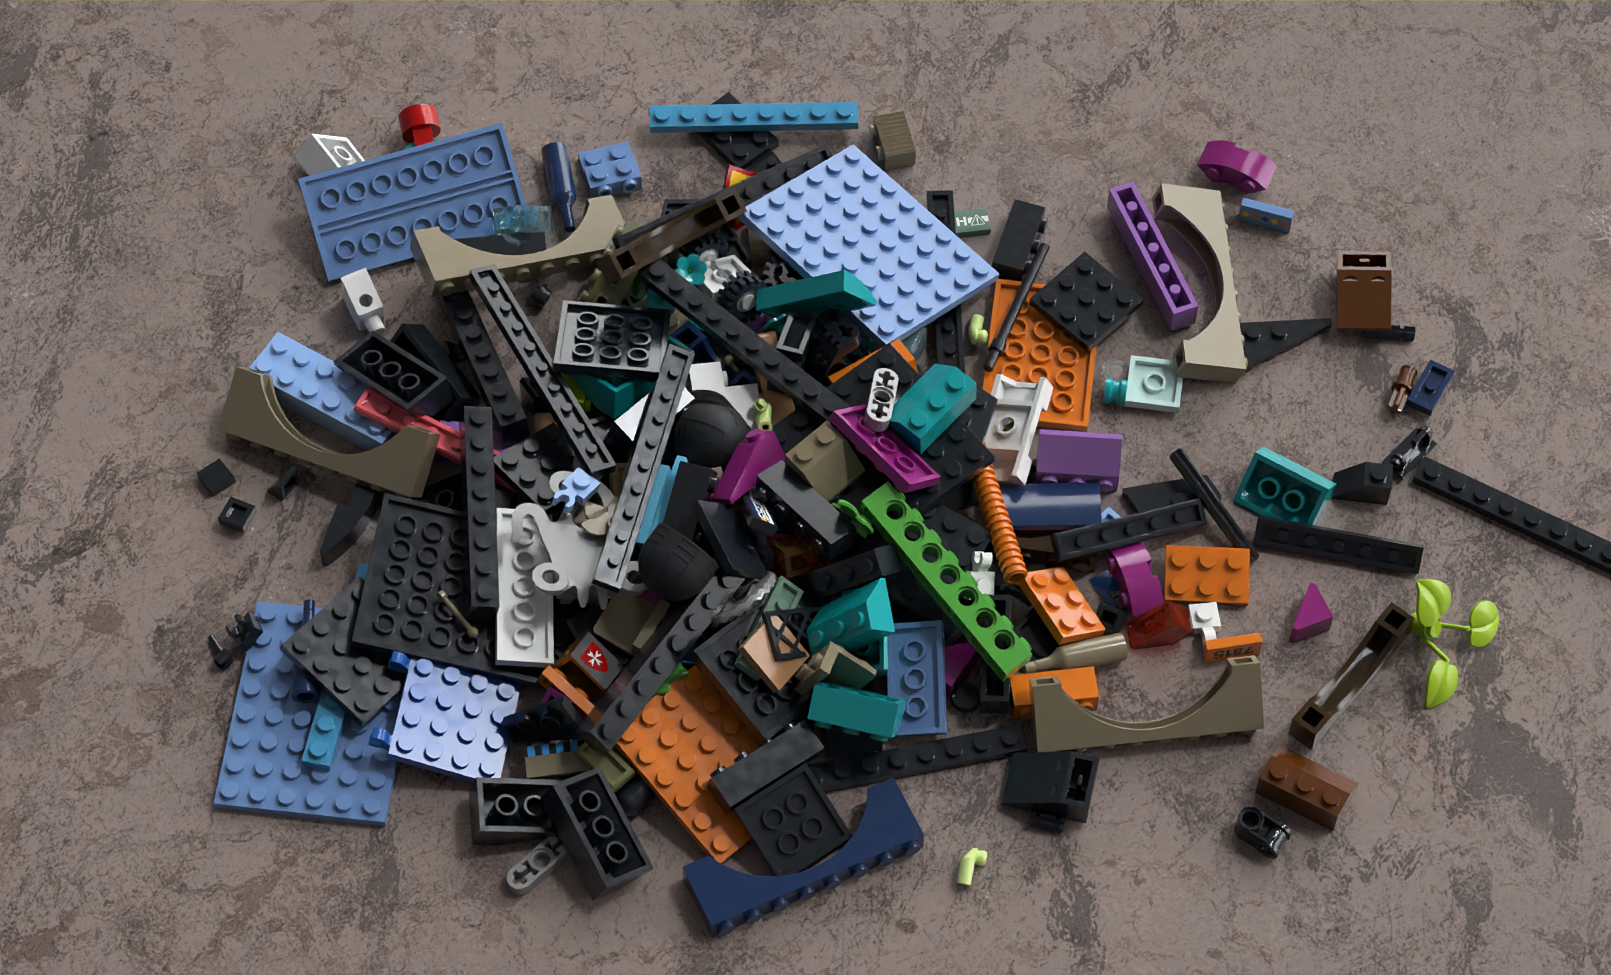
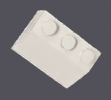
M311 134L295 156L302 165V170L309 176L365 161L347 138Z

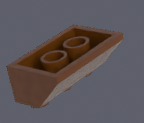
M1281 745L1271 755L1261 773L1255 793L1334 831L1359 783Z

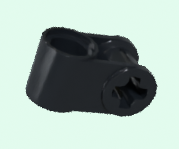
M1254 806L1244 807L1240 811L1234 826V832L1238 838L1271 859H1276L1279 856V849L1285 840H1289L1292 837L1291 830L1285 824L1273 819ZM1249 820L1253 822L1255 826H1246L1243 823V821Z

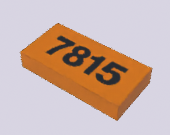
M1253 633L1205 641L1202 654L1204 663L1226 660V658L1259 655L1263 642L1261 634Z

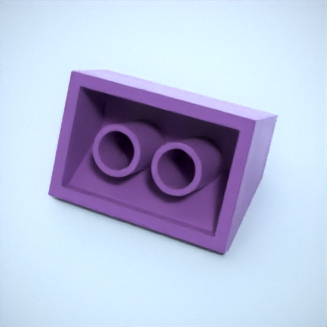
M1040 429L1036 456L1035 484L1099 483L1100 492L1117 491L1120 475L1122 435Z

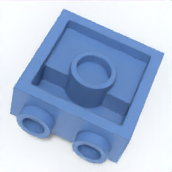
M628 141L578 153V159L590 198L631 193L642 189L641 174Z

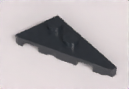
M1331 318L1240 323L1241 335L1244 336V357L1248 361L1246 372L1263 360L1268 362L1277 354H1283L1301 345L1302 340L1312 335L1316 337L1324 333L1332 325Z

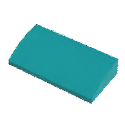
M846 270L758 289L756 297V311L772 318H777L793 310L817 316L818 319L819 314L827 308H837L842 313L876 306V299L868 288L857 277Z

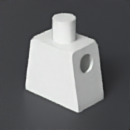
M366 268L341 277L342 299L360 331L368 329L369 333L373 330L379 335L384 333L386 329L382 323L384 321L383 305Z

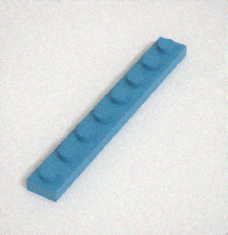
M858 102L650 106V133L858 129Z
M359 564L355 580L359 576L365 580L368 564ZM323 690L302 757V765L331 771L347 713Z

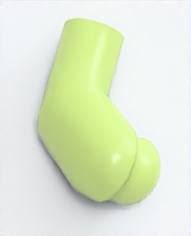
M978 314L971 316L968 338L973 345H984L988 341V334L986 330H982L984 317Z
M759 398L752 405V409L757 412L755 416L758 429L772 431V406L769 402L766 403L764 399Z
M972 848L961 859L956 883L971 886L975 864L980 866L986 864V851Z

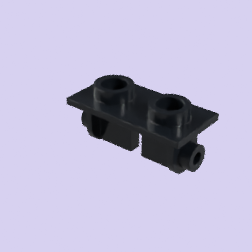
M1428 426L1415 428L1382 461V464L1393 465V472L1404 479L1437 446V443L1432 440V429Z

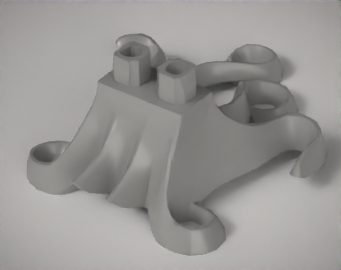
M575 456L573 460L574 471L578 467L585 471ZM559 471L551 476L549 484L554 495L560 491V483L573 472ZM602 476L596 477L595 479L600 482L599 490L596 493L601 497L604 507H608L614 495L601 483ZM575 501L573 510L568 514H565L563 509L560 518L556 522H550L544 509L537 504L523 503L514 510L512 514L513 542L520 540L523 532V519H530L535 522L542 547L549 562L535 567L532 571V580L539 590L556 596L561 604H571L574 599H578L582 608L588 603L599 604L601 609L604 610L607 607L609 596H638L648 590L643 582L641 584H632L627 579L629 575L639 573L637 561L629 562L622 587L618 593L591 583L606 536L591 535L583 528L574 524L572 519L579 506L578 502ZM544 573H553L554 584L545 582L542 575Z

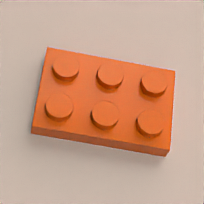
M1166 545L1164 602H1216L1223 605L1248 606L1250 549Z
M1064 567L1028 572L1026 579L1018 583L1058 644L1101 637L1105 632V627Z

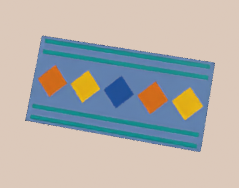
M1243 198L1238 220L1289 233L1294 211Z

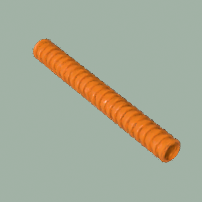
M990 464L971 478V481L978 496V502L980 503V509L982 510L987 530L990 531L989 536L992 537L991 543L994 546V552L1001 568L1003 580L1008 584H1016L1026 579L1028 571L1025 569L1023 556L1018 547V541L1009 519L1007 507L1004 504L1000 486L997 483L993 465Z

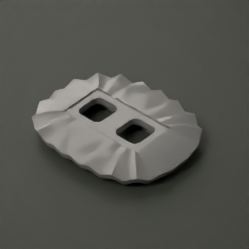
M767 571L768 574L763 579L750 578L747 583L741 584L710 623L711 628L723 626L727 622L732 621L736 616H741L744 611L750 610L753 605L759 604L770 593L774 584L777 583V575Z

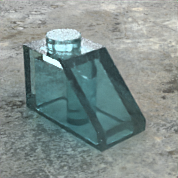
M515 205L493 209L495 235L545 231V234L553 233L551 206Z

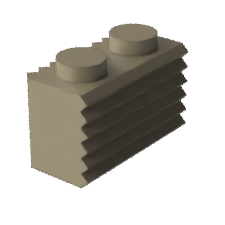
M904 110L874 115L873 125H869L871 140H876L878 146H875L878 162L883 161L885 170L914 165L916 162V148Z

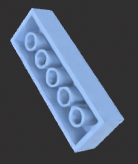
M279 332L276 333L249 367L272 376L273 387L279 404L366 451L381 446L398 434L354 412V406L366 390V385L336 367L332 360Z

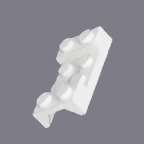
M1002 374L996 375L991 395L997 398L998 402L984 442L986 443V448L995 456V461L992 465L997 477V483L1026 484L1032 463L1028 454L1041 411L1047 412L1053 391V386L1045 377H1040L1037 383L1016 382ZM1010 422H1014V426L1011 430L1003 432V429L1006 425H1008Z

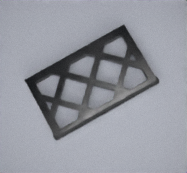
M822 606L761 612L775 661L807 657L805 651L802 652L797 646L800 639L809 646V638L803 631L806 624L809 626L813 622L809 617L810 613H818ZM777 615L783 622L779 630L773 626L770 616ZM790 615H797L801 618L798 627L789 620ZM786 626L795 633L796 641L794 644L783 635ZM780 639L792 648L790 653L781 654L779 648ZM809 648V651L807 652L810 656L808 658H812L811 651Z

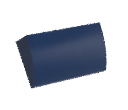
M1099 483L999 484L1014 530H1071L1102 522Z

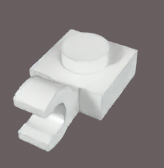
M973 551L972 571H965V573L969 572L977 582L976 587L982 594L994 595L995 572L988 571L992 564V553Z
M1216 602L1189 604L1188 606L1192 634L1201 633L1203 649L1205 641L1217 639L1215 632H1220L1221 629Z

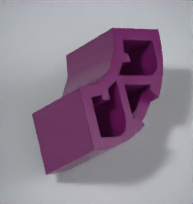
M1224 140L1207 142L1197 166L1212 182L1230 183L1240 188L1246 194L1267 189L1277 168L1269 158L1255 149H1251L1249 152L1235 147L1236 142Z
M1136 542L1109 549L1110 558H1107V568L1109 573L1116 579L1120 588L1119 600L1122 608L1126 609L1132 616L1165 609L1158 575L1152 576V559L1145 546L1141 542Z

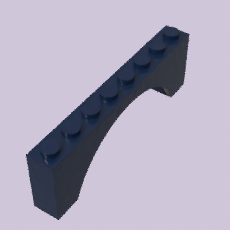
M893 777L867 789L865 812L856 832L834 856L813 868L790 875L758 876L736 871L719 863L711 856H707L683 866V880L711 937L716 935L724 936L733 932L737 926L744 923L753 924L759 921L763 915L772 911L774 913L781 912L793 902L809 900L815 893L821 890H832L838 887L842 881L849 878H860L868 870L877 866L886 867L898 857L914 855L923 847L924 834Z

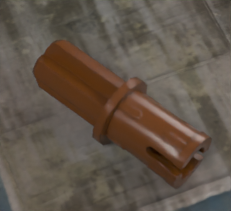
M1403 365L1401 367L1397 381L1391 386L1392 394L1387 408L1392 414L1402 412L1407 397L1413 391L1412 385L1418 371L1413 367L1411 373L1408 374L1411 365Z

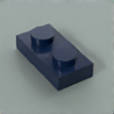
M1430 359L1407 399L1406 405L1431 417L1452 380L1455 371Z

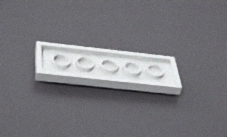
M496 508L500 607L495 618V665L547 668L550 665L552 667L554 664L553 595L539 590L532 580V571L535 567L548 563L549 560L542 547L535 522L530 519H523L521 538L518 542H513L512 514L515 509ZM552 513L548 515L550 522H552ZM544 573L542 575L543 580L553 584V573Z

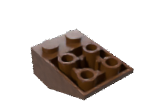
M1337 250V330L1391 331V251Z

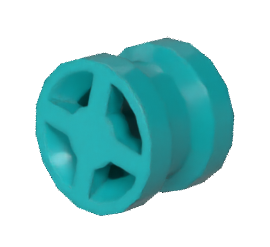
M1106 377L1103 404L1117 403L1118 406L1124 407L1128 380L1122 379L1118 382Z

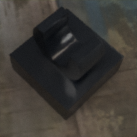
M247 612L244 617L236 614L234 618L238 624L234 628L229 625L225 627L228 635L234 639L237 648L244 652H247L263 633L257 616L250 612Z

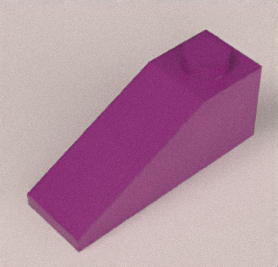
M754 429L746 434V438L736 446L720 479L717 492L711 498L713 502L733 504L756 485V476L781 460L785 461L784 452L774 431Z

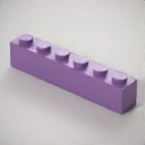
M1130 182L1109 189L1107 208L1170 331L1195 324L1198 304L1135 183Z

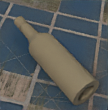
M1115 633L1059 646L1048 657L1030 661L1022 667L1024 674L1048 669L1065 670L1097 667L1126 660L1128 655L1126 641L1121 633Z

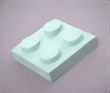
M1131 355L1125 406L1179 413L1183 378L1176 377L1174 361Z

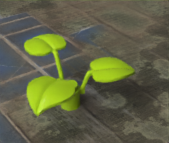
M1420 579L1415 581L1417 603L1416 612L1411 615L1415 619L1410 633L1421 636L1420 642L1425 643L1442 659H1437L1433 662L1427 675L1424 707L1430 709L1447 701L1454 694L1458 684V670L1456 666L1449 664V658L1429 639L1438 637L1442 628L1469 631V644L1475 647H1483L1490 643L1496 635L1499 626V611L1491 601L1482 600L1476 603L1470 612V626L1439 622L1438 620L1442 619L1441 614L1445 613L1450 607V589L1441 581Z

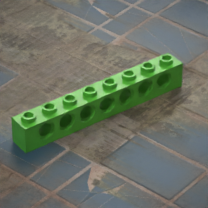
M888 481L862 500L860 511L873 523L872 525L889 545H894L898 557L1001 681L1004 682L1029 663L1032 657L1030 652L1032 651L1031 646L1023 637L1019 638L1015 634L1010 620L1004 615L1000 616L995 610V603L987 594L983 595L979 591L974 577L969 572L964 573L959 567V560L950 550L947 552L940 544L941 539L933 529L929 530L924 525L920 512L916 508L911 509L905 502L906 498L903 492L893 487ZM889 511H896L901 515V518L893 520L888 517L887 513ZM913 532L917 534L919 539L910 541L905 537V534ZM929 553L934 555L937 561L929 563L922 556ZM949 575L955 582L953 584H945L940 577ZM965 596L970 598L973 604L964 606L958 599ZM985 618L990 622L991 626L988 628L980 627L976 620ZM1004 640L1009 648L1001 650L996 647L995 641Z

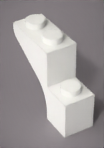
M720 362L691 364L686 380V388L693 395L694 400H706L731 407L741 414L750 431L758 429L755 422L757 412L752 409V405L757 399L764 398L763 393H759L757 384L727 387V373L722 371Z

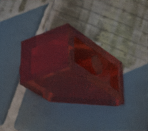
M1169 600L1125 624L1130 647L1133 650L1174 645L1195 633L1189 608Z

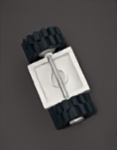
M709 231L684 244L685 247L679 248L681 254L678 255V259L680 257L687 258L690 254H696L699 256L700 261L706 263L705 281L697 286L713 301H718L722 308L739 321H742V323H747L748 318L751 321L755 320V314L759 316L762 314L756 311L757 290L767 288L766 284L735 255L730 256L728 254L730 252L729 247L714 231Z

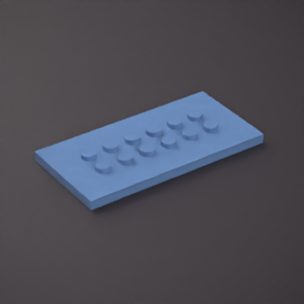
M503 123L298 179L328 282L341 279V277L363 268L369 271L414 258L410 244L413 231L439 226L444 234L452 239L494 236L532 225Z

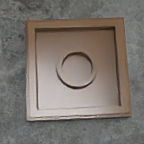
M777 615L770 616L773 626L779 630L783 622ZM763 622L738 648V651L773 693L779 691L810 656L799 643L797 648L802 652L805 651L807 657L775 661L765 623ZM785 627L783 635L794 644L796 638ZM780 639L779 648L781 654L790 653L792 648Z

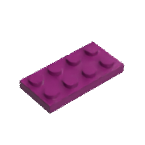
M865 404L833 411L828 420L836 426V430L841 435L846 436L854 444L858 452L866 455L878 471L889 477L898 490L907 493L936 485L941 476L893 430L888 427L885 431L877 432L866 427L864 424Z

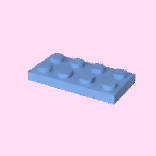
M937 620L894 623L895 633L887 636L888 696L907 700V705L897 734L893 738L947 734L944 622Z

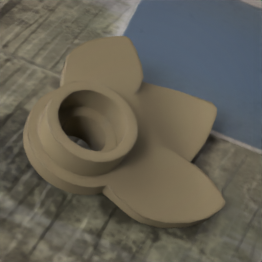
M615 496L612 498L608 507L586 502L584 511L587 520L581 523V527L591 535L606 536L619 497Z

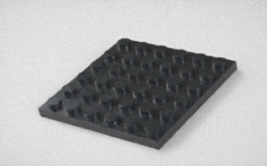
M888 343L828 386L827 389L850 407L863 404L867 406L870 386L875 371L880 368H887L894 371L899 378L895 404L921 376ZM883 381L882 386L887 387L886 382ZM875 397L880 402H887V400L881 397ZM800 406L772 426V431L775 432L785 455L823 423ZM876 412V415L880 418L881 413ZM958 417L922 454L908 445L941 477L934 486L907 493L903 492L906 498L905 502L911 509L916 508L921 515L992 464L995 461V456ZM843 436L866 472L829 503L838 504L839 500H845L852 504L858 510V513L864 516L860 511L862 500L888 481L893 487L895 486L889 477L878 471L874 467L873 462L866 455L858 452L854 444L846 436ZM889 511L887 513L888 517L893 520L901 518V515L896 511ZM873 525V534H868L865 539L856 534L854 547L860 554L875 549L885 542Z

